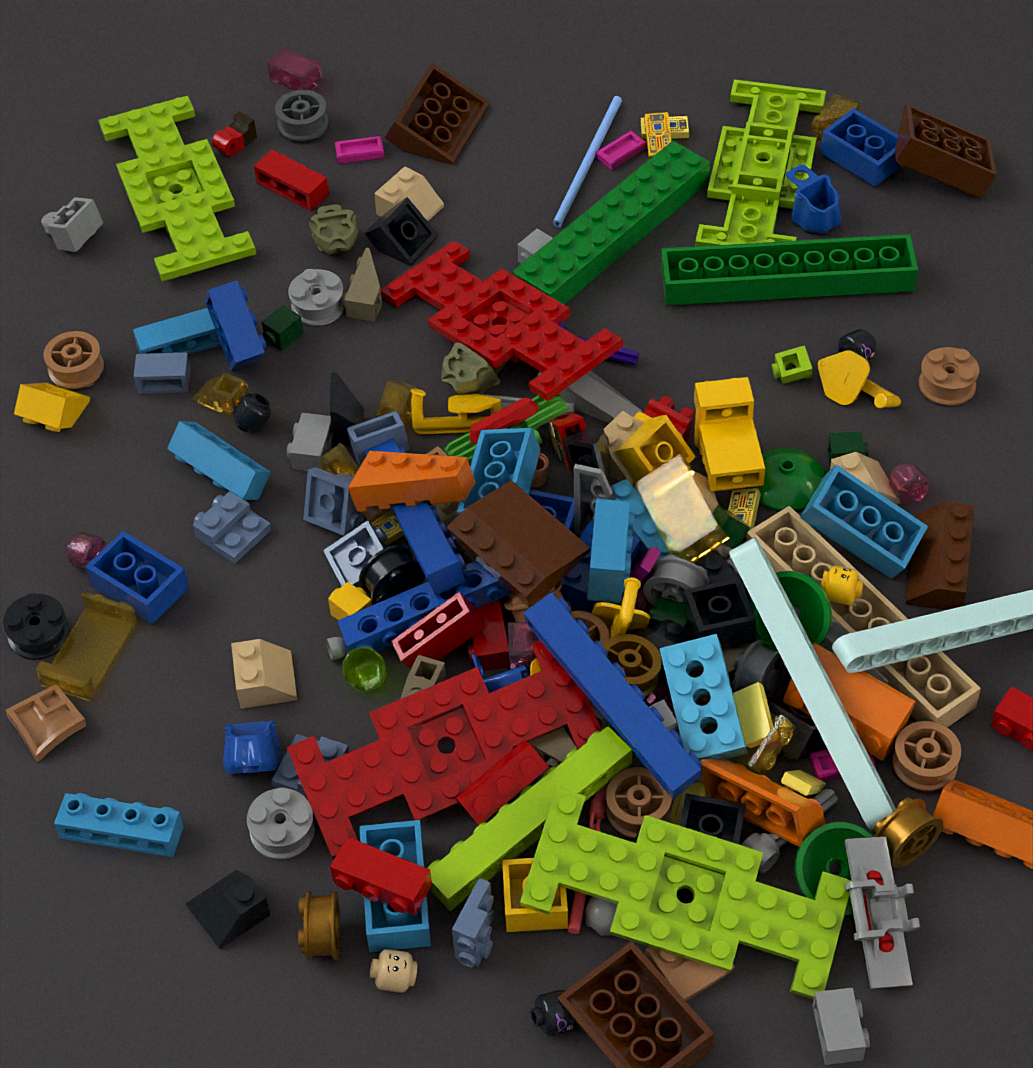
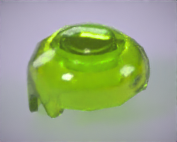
M369 646L353 649L342 662L344 678L349 685L359 692H374L383 685L388 676L387 663L384 658Z

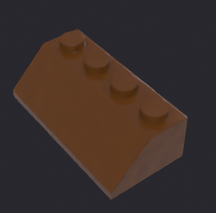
M946 501L916 514V518L926 524L928 528L911 557L906 596L907 605L942 610L954 609L964 605L975 505Z

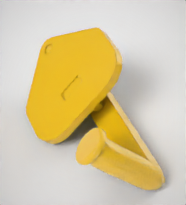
M847 350L818 361L817 366L825 395L841 405H850L857 399L862 390L875 398L874 404L879 409L900 406L901 399L898 396L867 379L870 373V365L864 357Z
M411 389L412 426L418 434L470 432L473 424L488 416L468 417L467 413L480 412L490 408V415L502 409L501 399L481 394H462L451 396L448 399V411L459 413V416L424 418L423 397L426 393L420 389Z
M636 578L625 579L622 606L600 602L596 603L592 609V614L598 616L609 627V638L625 634L627 629L646 628L649 623V614L634 609L637 592L641 587V582Z

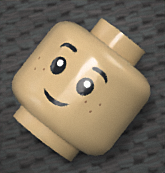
M384 949L379 954L378 959H372L370 977L375 978V984L379 990L404 993L409 986H414L417 975V961H413L409 952Z

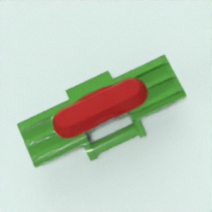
M559 394L549 401L544 400L540 396H536L533 399L522 398L473 424L469 433L450 442L444 449L448 456L467 457L470 464L481 430L532 428L538 444L541 445L543 441L537 429L541 425L567 412L570 408Z

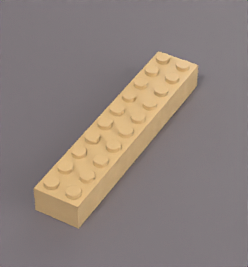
M790 506L747 532L746 542L754 537L759 541L775 573L780 571L801 572L812 577L821 585L824 571L829 572L833 566L855 569L820 534L802 520L800 515ZM859 572V581H864L861 598L855 597L854 602L849 606L830 602L832 618L849 633L908 620ZM942 651L875 668L889 681L887 685L916 701L910 715L917 722L932 721L949 727L977 706L981 688Z

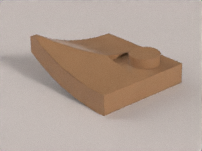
M57 684L6 709L7 718L18 731L37 762L42 760L63 740L86 727L85 718Z
M651 947L646 948L644 952L649 961L685 1001L706 990L731 973L735 968L733 964L731 971L728 972Z

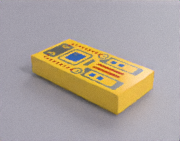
M668 112L645 114L649 159L671 142Z

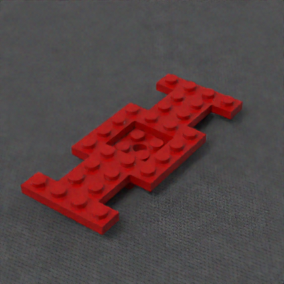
M454 240L381 289V297L395 307H399L417 295L440 309L438 313L427 319L429 328L453 343L458 342L465 345L486 360L491 367L496 369L509 359L515 363L523 360L541 371L542 373L529 382L530 391L546 401L551 400L624 347L623 339L605 328L585 342L558 326V324L571 316L569 307L504 269H500L482 281L460 268L459 265L471 258L470 250Z
M538 641L531 644V649L541 669V672L489 693L479 669L476 667L369 712V716L380 740L326 763L314 736L286 748L330 854L334 858L347 837L358 841L350 823V818L401 796L405 797L414 820H423L460 803L455 797L523 740L530 742L566 726L576 748L580 749L587 743L588 738L594 732L602 731L587 696L543 643ZM443 739L452 740L455 744L454 751L449 754L440 752L438 749L439 742Z

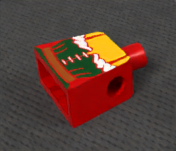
M571 411L547 422L555 453L570 472H572L563 439L586 429L583 417Z

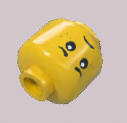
M833 566L829 572L824 571L821 587L826 592L831 603L849 606L854 602L855 597L861 598L864 581H859V574L855 569Z

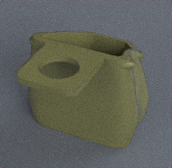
M338 204L319 207L317 210L318 214L312 216L309 222L312 237L318 249L328 255L347 253L354 246L358 236L355 213L349 209L342 210Z
M458 342L453 344L452 350L445 356L442 363V382L445 385L453 387L454 391L460 395L483 394L490 387L499 385L500 379L497 374L507 361L495 369L465 345Z

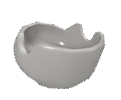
M592 896L584 910L587 927L595 929L600 936H610L609 932L617 904Z

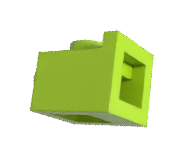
M805 345L775 354V363L771 364L775 379L780 378L782 384L803 378H812V366ZM788 367H794V369L786 370Z

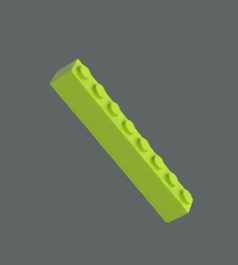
M609 726L601 732H594L588 738L585 745L580 749H574L569 752L564 762L556 768L551 767L542 776V779L534 786H527L520 793L518 799L511 804L503 805L492 820L488 823H481L474 830L472 836L465 841L456 843L446 857L431 863L427 868L431 871L432 886L430 890L451 912L470 896L479 878L489 881L503 869L502 860L517 858L540 839L556 787L586 796V801L610 782L615 775L632 764V749Z

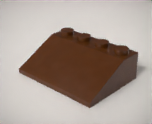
M432 63L384 138L405 152L452 165L490 102Z
M906 103L895 147L896 162L904 168H913L919 171L925 177H934L941 180L946 186H955L962 189L969 196L976 195L983 198L997 176L991 140Z
M512 480L466 507L447 526L452 539L529 608L543 599L591 551L589 546Z
M633 941L629 942L557 997L567 1012L615 1068H690L715 1048L713 1031Z

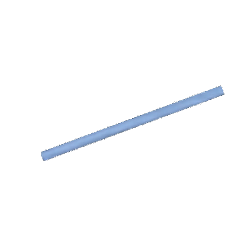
M619 96L613 98L553 220L555 227L560 228L572 206L596 156V152L599 150L621 105L622 99Z

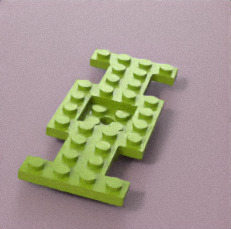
M734 79L730 102L752 104L745 129L723 126L707 190V198L730 200L724 227L699 224L695 246L797 240V237L773 234L778 208L793 209L795 192L799 188L786 177L785 171L787 173L799 165H805L810 170L812 167L817 138L794 135L799 110L823 113L826 91ZM759 159H766L768 161L762 162ZM797 172L794 175L798 180H806L809 177L805 172Z
M188 95L98 120L105 141L129 135L138 157L137 159L116 164L142 233L165 227L175 247L176 252L154 258L162 281L256 254L255 246L248 231L224 238L214 215L215 212L235 207V202L208 140L205 139L184 145L175 122L195 117L194 108ZM175 191H182L178 194H173Z
M556 787L519 905L549 915L559 885L617 904L609 932L611 935L728 972L732 969L738 943L798 962L790 990L791 993L814 1000L815 992L825 991L850 894L849 891H846L845 884L852 882V880L823 871L819 879L814 900L756 882L763 852L647 815L643 818L636 843L577 825L586 796ZM681 888L689 889L693 893V901L687 904L680 902L677 898V891Z

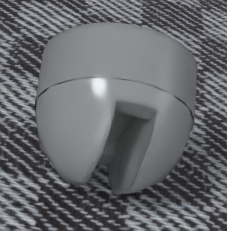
M332 637L326 639L332 661L341 659L348 653L344 638Z

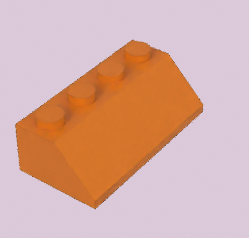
M814 643L813 647L866 751L883 761L895 748L897 736L905 728L916 701L865 671L848 673L834 653ZM791 678L783 702L810 715Z
M725 758L702 759L700 761L702 763L700 767L701 776L707 797L746 804L744 820L800 847L810 832L826 824L822 805L812 798L807 799L795 793L794 790L787 786L782 787L772 782L765 775L751 772L740 763L735 764Z
M955 779L951 780L943 788L933 817L937 816L943 820L941 832L951 835L955 832L966 837L965 840L973 845L983 846L985 844L994 848V852L1002 857L1011 858L1014 856L1024 860L1023 864L1033 869L1032 810Z

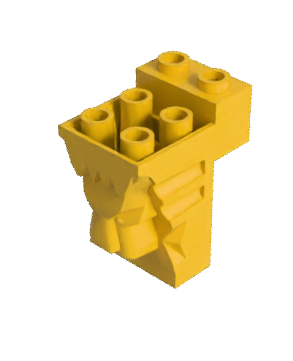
M748 377L695 383L694 403L696 415L694 445L699 449V454L702 455V462L705 464L708 474L707 482L710 492L764 485L765 465L753 422L754 398Z

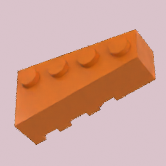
M369 451L348 486V490L357 512L367 511L369 506L389 509L391 504L405 503L406 507L417 506L418 503L430 500L431 504L465 501L476 481L467 457Z

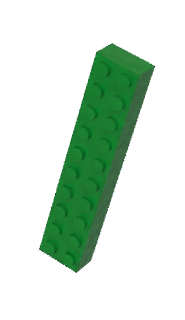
M671 141L513 271V275L560 303L565 304L709 183L710 161L677 142Z
M910 234L661 248V277L665 305L915 291L918 267Z

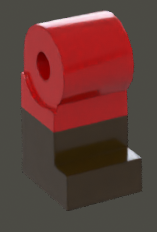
M240 111L233 116L234 121L225 129L217 131L212 139V146L227 156L234 155L257 138L254 119Z

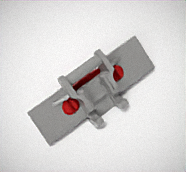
M886 837L846 839L845 846L852 882L846 883L845 888L846 891L850 892L857 932L854 933V939L863 943L870 989L912 986L903 932H911L920 928L919 918L908 920L905 897L914 894L913 884L896 887Z

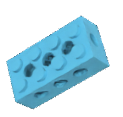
M717 634L659 648L685 751L687 753L692 751L700 761L702 759H729L748 754ZM698 668L704 670L701 676L696 678L690 677L693 670ZM703 696L711 698L708 704L704 706L697 705L699 698ZM710 724L718 726L714 733H704L706 726Z

